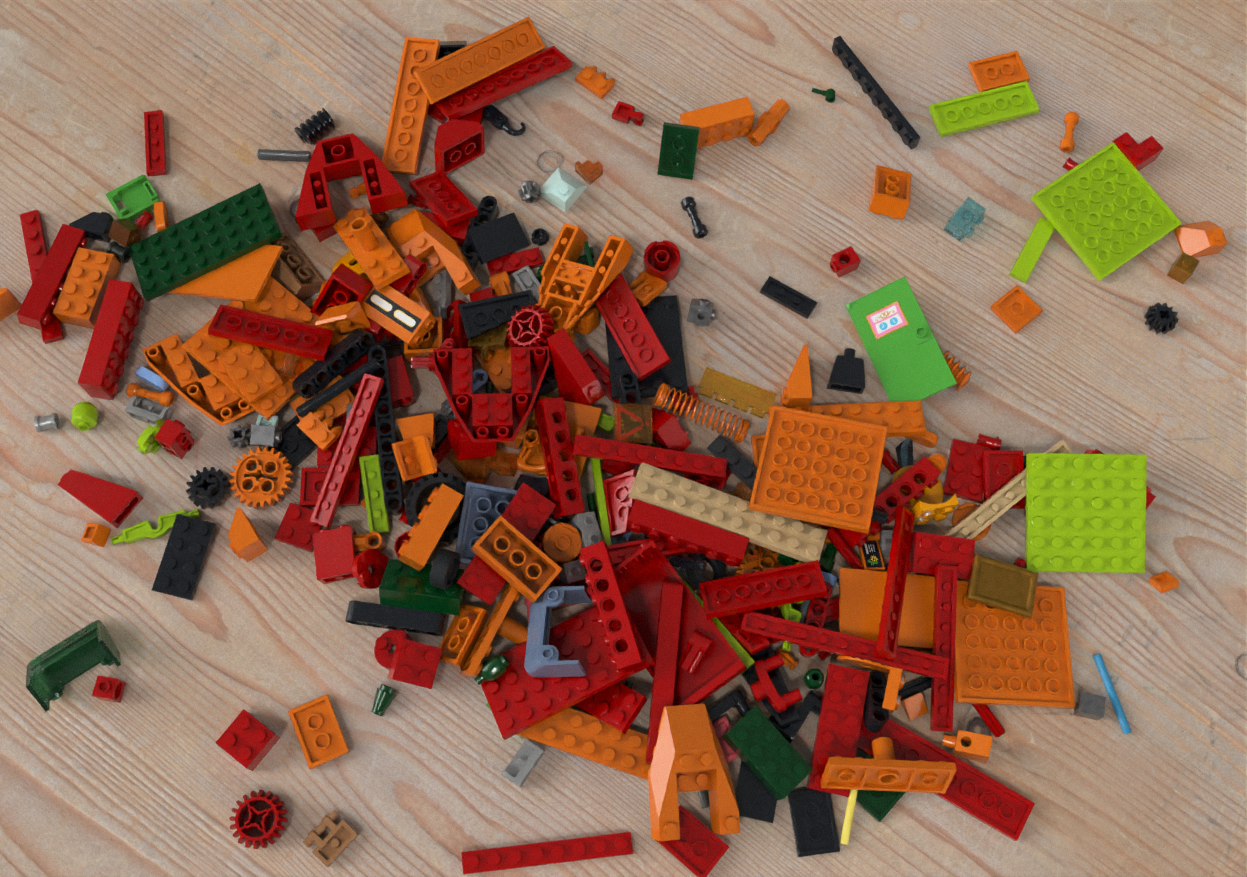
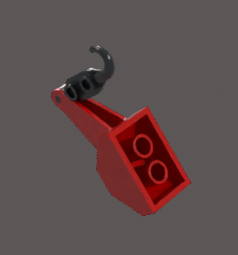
M491 104L468 113L458 120L451 119L438 126L434 143L435 171L443 177L484 154L483 117L495 128L504 130L512 136L522 135L526 130L525 124L521 122L522 128L514 130L511 128L508 118Z

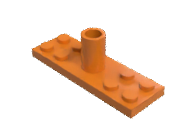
M364 207L340 219L333 225L335 231L377 291L410 273L408 266Z
M510 583L505 587L460 672L461 676L469 678L479 674L483 667L481 661L484 656L487 657L493 647L491 642L496 633L517 645L527 641L528 627L506 615L511 604L517 602L521 595Z
M879 737L872 741L874 759H864L862 757L843 758L841 756L829 757L821 778V788L945 794L956 772L955 763L945 761L896 760L892 740L888 737Z

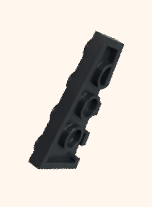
M531 290L458 304L467 341L512 321L510 315L515 316L516 310L521 311L522 306L527 307L528 304L534 306L535 302Z
M770 647L753 655L748 653L755 662L761 659L766 660L773 656ZM754 665L741 674L748 685L758 681ZM779 668L769 671L768 675L778 695L782 696L788 693V688ZM767 698L761 700L781 728L801 721L795 704L788 706L787 710L778 713Z

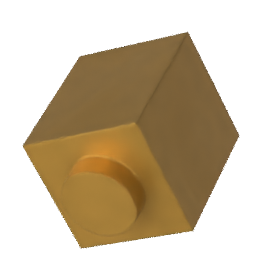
M1183 252L1174 262L1167 276L1184 284L1194 272L1199 260Z

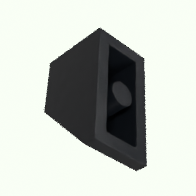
M92 212L70 223L69 226L84 230L86 238L109 243L111 238L108 236L114 219L106 212Z

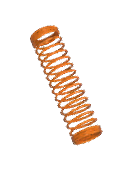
M662 383L654 399V406L659 407L662 404L661 408L663 409L670 393L674 389V395L667 411L670 410L675 396L680 392L679 399L673 409V414L676 412L680 400L685 394V401L680 408L678 416L682 414L686 401L691 397V402L684 414V419H686L692 403L697 399L696 406L689 419L690 421H692L698 405L702 402V408L695 419V424L698 423L703 408L708 404V409L700 425L703 426L709 410L713 407V413L706 424V429L709 428L714 413L719 409V414L711 430H715L721 413L725 412L717 433H720L726 416L730 414V419L722 435H726L731 420L735 416L736 420L729 431L728 438H731L737 421L741 419V423L734 435V441L741 443L749 430V420H743L742 417L737 419V415L732 416L731 412L726 414V410L721 411L719 407L715 409V405L710 406L708 402L704 404L703 400L698 402L697 397L694 399L692 395L687 397L686 392L683 394L681 390L676 392L675 387L670 390V385Z

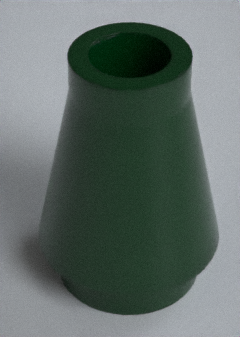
M381 684L376 690L371 712L383 716L395 698L396 690Z

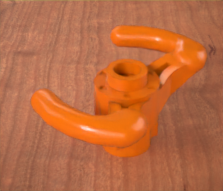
M536 419L530 420L527 425L528 431L525 432L523 439L524 448L517 458V466L528 472L546 470L545 464H527V461H529L533 454L542 452Z

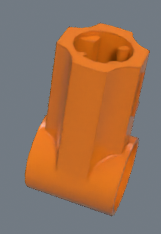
M506 271L488 276L492 291L496 293L497 297L513 294Z
M377 532L354 535L356 552L365 549H376L383 552L386 548V541ZM379 539L378 545L371 546L373 540Z

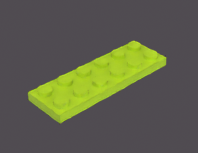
M1027 81L931 104L928 108L940 138L1037 114L1040 110Z

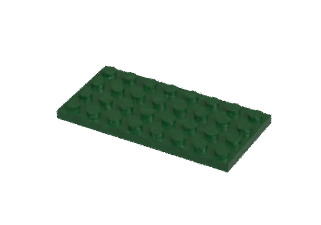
M259 183L128 246V248L131 249L129 252L143 296L149 302L283 237L264 188Z

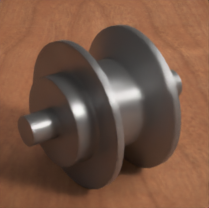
M446 399L441 404V413L450 419H454L456 416L451 409L448 399Z

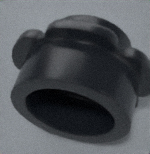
M541 228L534 230L531 235L532 243L538 244V246L545 245L549 240V235Z

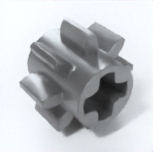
M525 181L521 184L518 194L522 201L534 203L538 200V195L541 194L537 183Z
M238 425L237 428L230 429L231 434L227 436V439L232 441L230 445L233 448L238 446L240 450H243V447L250 446L251 434L248 427L242 429Z

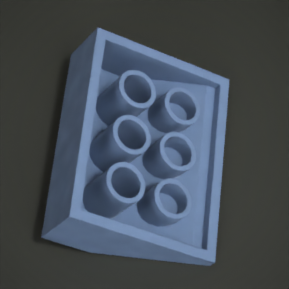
M471 482L466 483L455 552L460 555V563H470L475 555L471 550L473 545L496 519L502 515L517 490Z

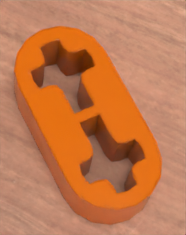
M164 201L154 202L155 224L157 232L169 227L168 212Z
M928 430L926 436L905 437L928 448H934L939 439L936 434Z

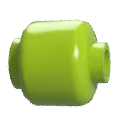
M83 401L73 407L71 424L80 431H88L96 427L98 409L92 403Z

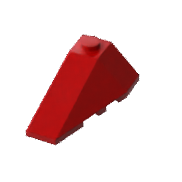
M562 328L549 336L547 341L555 370L554 376L557 380L559 397H563L565 401L588 406L604 397L606 393L565 329Z

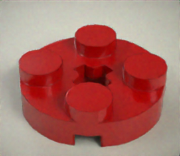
M376 549L360 551V554L356 555L352 562V574L359 581L357 584L364 589L380 587L388 563V557L384 554L382 555ZM368 566L372 567V572L368 570Z
M403 630L387 631L377 638L375 642V658L385 669L390 670L394 656L393 653H390L392 646L397 645L398 638L413 641Z

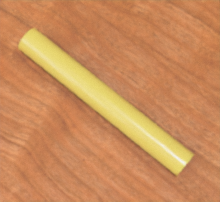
M850 789L840 839L842 844L848 845L858 790Z

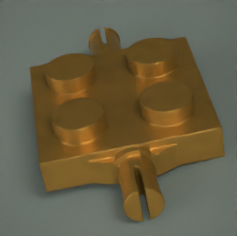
M505 323L469 340L468 348H472V351L481 350L480 357L487 359L490 350L506 349L508 342L506 336L509 333L505 329L510 326L508 323Z

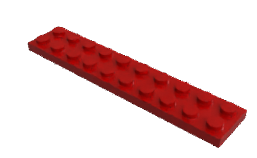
M863 715L857 749L874 758L872 741L879 737H888L893 742L896 760L955 763L956 772L946 793L933 794L1013 841L1018 840L1035 805L1034 802L891 719H888L879 732H870L864 725Z

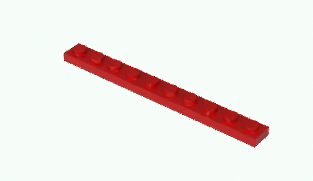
M752 611L744 613L740 629L742 632L841 656L860 658L861 660L866 659L871 662L881 663L882 665L944 681L947 677L950 661L948 658L897 646L896 658L888 660L876 651L877 641Z

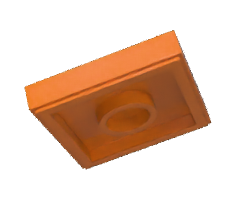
M1018 285L990 307L1015 334L1043 312Z

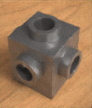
M692 298L687 322H692L700 327L709 326L710 320L714 321L716 310L713 309L714 303L704 298L699 300Z

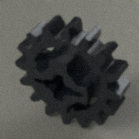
M206 467L203 468V472L196 470L197 475L190 476L192 482L186 483L190 487L186 490L188 495H190L188 497L189 500L197 507L200 505L202 509H205L207 505L210 509H213L214 504L221 506L220 500L226 501L227 499L224 495L230 494V491L227 489L231 486L227 481L228 477L223 475L220 469L216 472L214 467H211L210 471ZM197 495L204 496L205 499H201Z

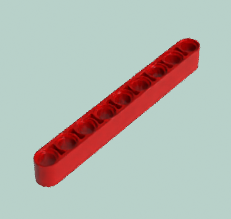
M662 581L646 765H651L652 753L659 735L658 729L664 706H673L683 595L682 582Z

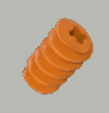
M947 351L942 354L957 382L952 387L958 385L956 390L958 392L968 383L972 372L970 371L965 374L966 366L959 368L961 362L953 363L955 356L948 358L950 352Z

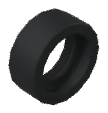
M441 549L438 552L430 573V583L432 586L448 590L452 586L460 565L459 553L447 549Z
M695 553L690 557L696 558V560L702 559L709 563L714 572L712 580L724 578L725 566L723 561L709 559L701 553ZM697 569L685 570L689 581L697 588H700L699 583L712 581L703 577Z

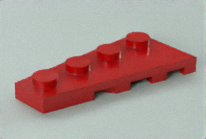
M701 593L697 594L699 598L702 600ZM745 612L717 617L731 635L751 655L770 647L767 637L740 630Z

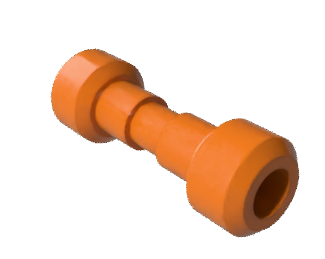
M1076 112L1065 114L1066 133L1064 139L1060 142V150L1064 153L1072 152L1075 147L1073 131L1075 130V125L1079 122V114Z
M133 382L126 389V394L130 398L134 395L158 401L160 405L170 407L174 402V394L169 391H163L162 393L153 392Z

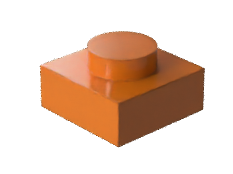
M1167 571L1149 577L1150 585L1160 593L1179 587V580Z

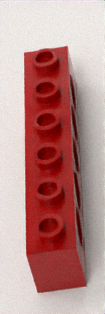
M563 397L541 399L534 403L551 501L556 504L553 510L554 517L562 518L585 513L584 501L580 490L581 483L577 474V463L574 455H572L573 443L570 437V425L567 421L566 405Z
M923 457L875 497L873 508L888 513L886 523H891L895 519L897 507L904 505L908 508L911 505L909 502L912 499L917 501L925 494L924 489L927 487L931 489L939 482L937 478L941 473L926 457ZM914 478L920 479L922 484L916 483ZM900 490H905L908 496L903 495ZM886 501L892 502L894 507H889ZM871 520L868 534L838 528L837 531L853 550L856 546L861 548L868 541L866 538L870 534L875 536L883 528L881 523Z
M602 541L581 548L579 560L582 567H586L588 573L585 575L588 587L592 586L594 592L591 598L594 606L599 608L600 614L597 617L600 626H604L606 634L603 636L607 647L610 646L613 653L610 655L613 667L617 666L618 670H623L644 663L607 543ZM597 561H601L602 569L598 572H595L593 570V564ZM602 581H608V589L601 592L599 584ZM608 601H614L615 608L607 612L605 604ZM619 620L621 622V629L613 632L611 625L614 621ZM625 640L628 648L626 651L620 652L618 650V643Z

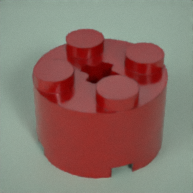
M667 240L650 243L644 251L643 271L665 282L673 280L680 268V252L678 247Z

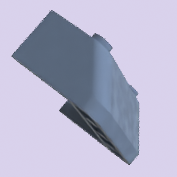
M585 586L551 587L542 593L534 603H531L524 663L525 670L530 676H586V671L579 660L559 661V651L555 646L549 645L552 608L558 607L561 604L592 603V598Z

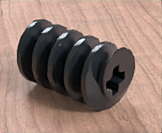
M322 108V111H317V116L312 115L311 120L306 119V124L301 123L300 128H294L300 140L305 144L308 142L312 145L311 138L319 140L317 134L323 137L324 133L322 130L330 132L329 125L335 128L333 119L324 108Z

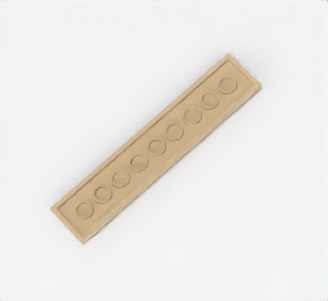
M646 463L640 464L628 496L629 498L637 499L747 537L749 542L802 562L816 560L819 562L827 535V530L803 524L797 519L749 510V501Z

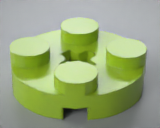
M163 419L154 421L157 424L154 427L149 425L138 438L137 444H139V447H136V449L145 455L150 452L155 454L160 450L161 445L154 437L165 421Z

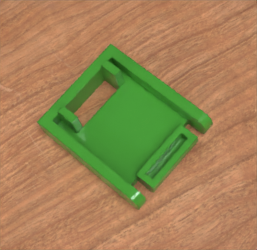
M141 175L105 194L119 218H126L131 222L139 218L140 215H144V211L149 213L154 210V202L161 201L145 175ZM123 201L126 207L119 210L116 203Z

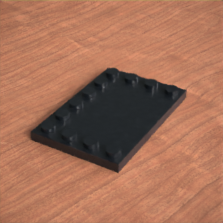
M677 295L655 297L644 307L641 306L670 357L671 362L642 381H638L640 397H655L662 383L670 385V390L675 387L676 392L681 390L682 394L686 392L688 395ZM605 322L612 400H619L616 380L622 372L626 370L632 371ZM623 378V382L630 385V381L627 378ZM674 389L672 390L669 396L674 395Z

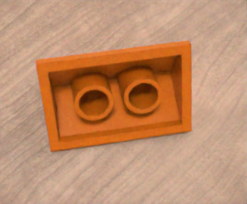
M466 604L462 605L460 616H454L439 646L442 649L439 661L462 670L489 618L487 610Z

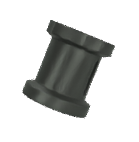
M116 241L108 245L106 253L114 254L121 263L125 264L131 258L130 248H124Z

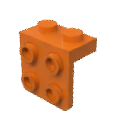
M426 434L391 444L403 482L437 472L438 463L436 458L433 457L431 451L432 443Z

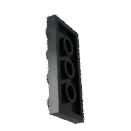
M177 514L152 591L193 600L217 524Z

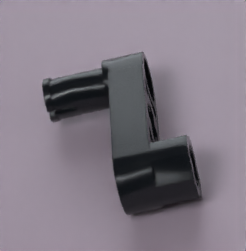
M740 689L708 710L711 722L732 707L736 708L741 716L751 709Z
M810 690L798 710L801 721L781 728L772 715L768 720L791 744L810 711L819 716L822 696Z

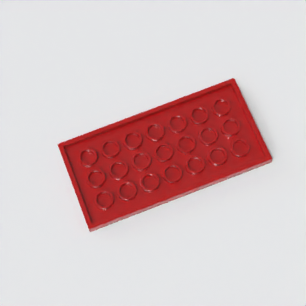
M612 600L605 604L607 612L615 608V603ZM594 606L550 628L549 645L555 646L559 651V661L579 660L586 671V676H530L524 667L527 641L499 654L498 656L504 654L509 660L510 664L507 666V670L493 681L485 680L481 683V686L502 738L506 740L653 665L654 662L630 613L629 616L644 663L623 670H618L617 666L613 667L610 655L613 653L611 647H607L603 635L606 634L604 626L601 627L597 615L600 614L598 606ZM619 620L612 623L611 628L613 632L621 629V622ZM625 640L618 643V650L620 652L627 650V642Z

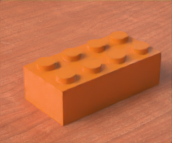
M744 97L681 113L679 124L700 127L698 149L699 147L711 146L721 141H730L733 138L748 136L752 131L755 113L749 98Z
M78 248L53 311V314L60 322L91 329L95 328L109 279L116 280L121 267L115 255Z
M443 483L439 488L435 487L427 500L430 502L429 506L425 504L417 517L420 519V522H415L408 533V536L411 538L409 541L405 540L398 551L400 557L398 560L420 571L428 561L464 495Z
M501 515L471 549L532 603L538 599L562 570L560 566Z

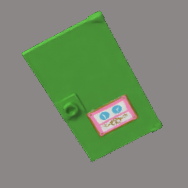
M906 277L898 279L845 305L890 402L924 400L957 384Z

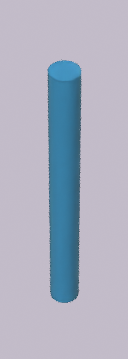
M1101 654L1094 655V661L1123 734L1131 733V728Z

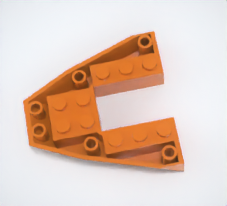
M177 333L142 349L148 365L189 404L219 425L224 426L255 411L212 373L200 378L189 353L182 348L184 342Z

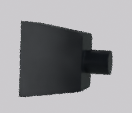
M846 348L844 356L838 355L836 357L827 389L857 394L863 393L866 385L864 360L855 358V349Z

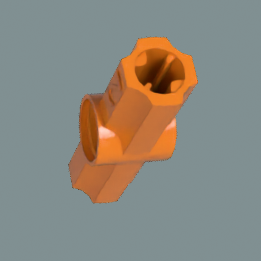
M778 99L768 112L762 113L757 125L747 136L752 145L760 146L770 133L773 134L777 130L780 121L790 110V106L785 100Z

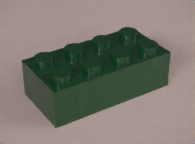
M389 559L379 587L380 605L460 616L466 590L456 582L465 569H458L452 586L448 590L432 586L430 583L432 565L425 564L418 571L400 560Z
M756 706L749 709L721 736L777 800L784 799L813 771L811 766Z

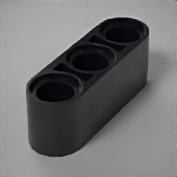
M877 670L870 672L863 711L864 725L873 733L879 732L889 719V711L882 708L887 680L885 675Z

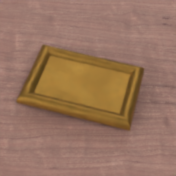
M975 553L967 599L1031 619L1039 573Z

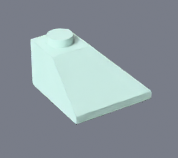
M558 167L540 188L541 194L539 196L566 213L587 188V185Z

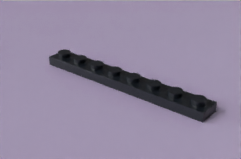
M842 37L834 38L832 46L834 55L838 56L842 61L843 66L849 70L853 79L860 84L863 92L871 98L873 105L878 107L882 116L889 121L893 130L900 135L903 143L908 145L911 150L916 148L920 140L918 133Z

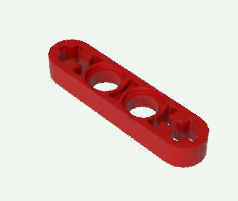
M826 581L825 585L828 596L823 597L822 600L811 599L805 621L806 625L813 623L819 628L824 627L832 595V587ZM816 604L823 607V613L820 615H816L812 610V607ZM799 645V653L805 658L813 657L817 652L816 649H813L807 653L806 648Z

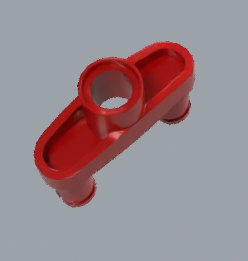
M779 653L766 660L761 659L754 662L758 681L749 685L757 702L767 698L778 713L787 710L788 706L803 700L798 688L782 696L778 695L768 672L784 665V661Z

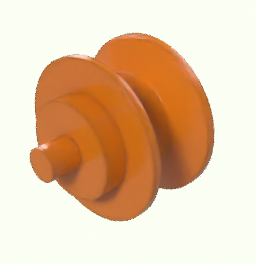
M934 453L928 458L940 473L947 466V460L942 454Z

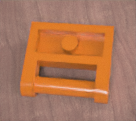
M646 271L640 272L638 277L628 284L642 307L667 288V282L649 275Z

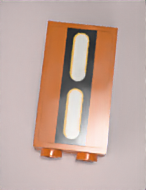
M389 285L378 291L373 286L360 304L369 319L407 343L413 349L422 343L425 334L433 328L436 318L429 311Z

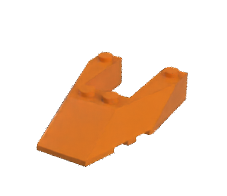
M416 208L386 228L389 242L403 260L407 255L411 254L427 263L426 272L409 299L429 311L432 315L433 310L420 286L432 279L436 274L447 269L457 288L465 295L481 286L457 242Z
M564 223L541 271L542 281L541 286L538 288V304L536 303V305L546 309L551 314L552 320L555 322L553 325L554 333L562 328L568 332L625 268L634 250L626 239L609 235L595 267L583 265L576 262L588 236L580 227Z
M705 704L664 706L658 729L659 735L656 746L653 749L651 767L648 770L651 838L657 841L679 840L678 793L709 790L711 831L719 835L740 833L739 809L729 767Z

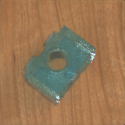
M968 197L948 220L944 231L962 242L965 237L969 238L973 234L975 225L979 226L985 219L983 214L986 208Z

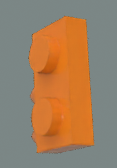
M585 66L575 77V81L600 99H603L613 89L615 78L606 80V72L597 74V66Z
M324 409L313 413L310 411L297 426L325 452L340 437L342 426H336L331 429L334 418L322 420L325 414Z

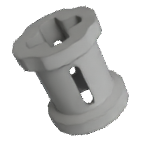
M57 413L44 417L35 416L34 424L38 433L46 429H60V420Z

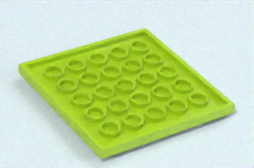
M1114 142L1031 197V200L1098 281L1110 275L1182 224Z
M1026 453L1025 569L1034 572L1145 573L1147 455Z

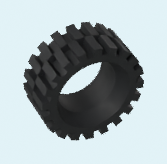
M443 472L431 473L419 479L410 489L405 503V513L409 525L412 527L415 522H420V519L417 517L421 512L423 497L435 487L439 488L442 483L465 495L466 484L463 482V479L454 476V474ZM464 496L459 503L457 518L445 528L438 542L451 541L458 537Z

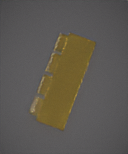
M706 367L698 386L701 388L700 395L712 399L715 393L717 394L715 401L729 406L731 400L735 401L733 408L747 413L749 407H751L750 414L762 419L765 413L768 414V407H772L777 395Z

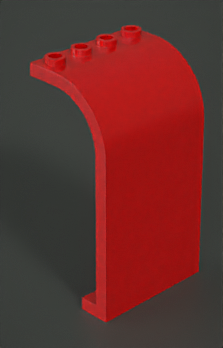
M653 540L644 542L639 546L637 552L628 554L622 559L621 564L614 566L627 609L653 662H655L662 581L683 583L673 706L700 704L745 671L747 667L714 622L706 618L703 607ZM602 581L599 584L601 592L606 591L609 587L608 581ZM592 586L586 589L590 596L594 594ZM695 630H698L713 639L714 642L707 655L701 659L695 672L691 674L677 664L688 647L687 642ZM654 664L646 668L652 676V678L654 673Z

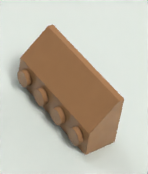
M282 233L283 237L266 244L283 247L270 276L301 302L306 301L320 291L325 279L290 235Z

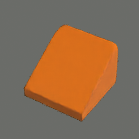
M87 523L81 542L104 547L111 529L101 524Z
M921 692L900 702L909 721L929 713Z

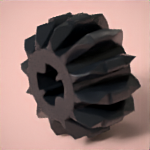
M1158 302L1147 310L1144 317L1146 319L1145 325H1150L1149 331L1154 329L1156 334L1160 332L1166 334L1175 328L1179 320L1176 317L1178 312L1172 311L1173 306L1167 307V303L1161 305Z

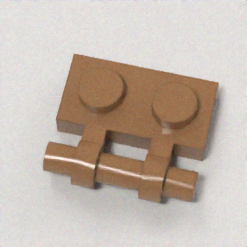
M335 810L328 816L325 815L321 819V824L315 830L312 829L308 833V837L303 841L308 848L314 842L318 845L312 853L326 867H329L359 835L345 820H342L338 825L335 824L334 821L340 816ZM329 827L332 831L323 840L320 836Z

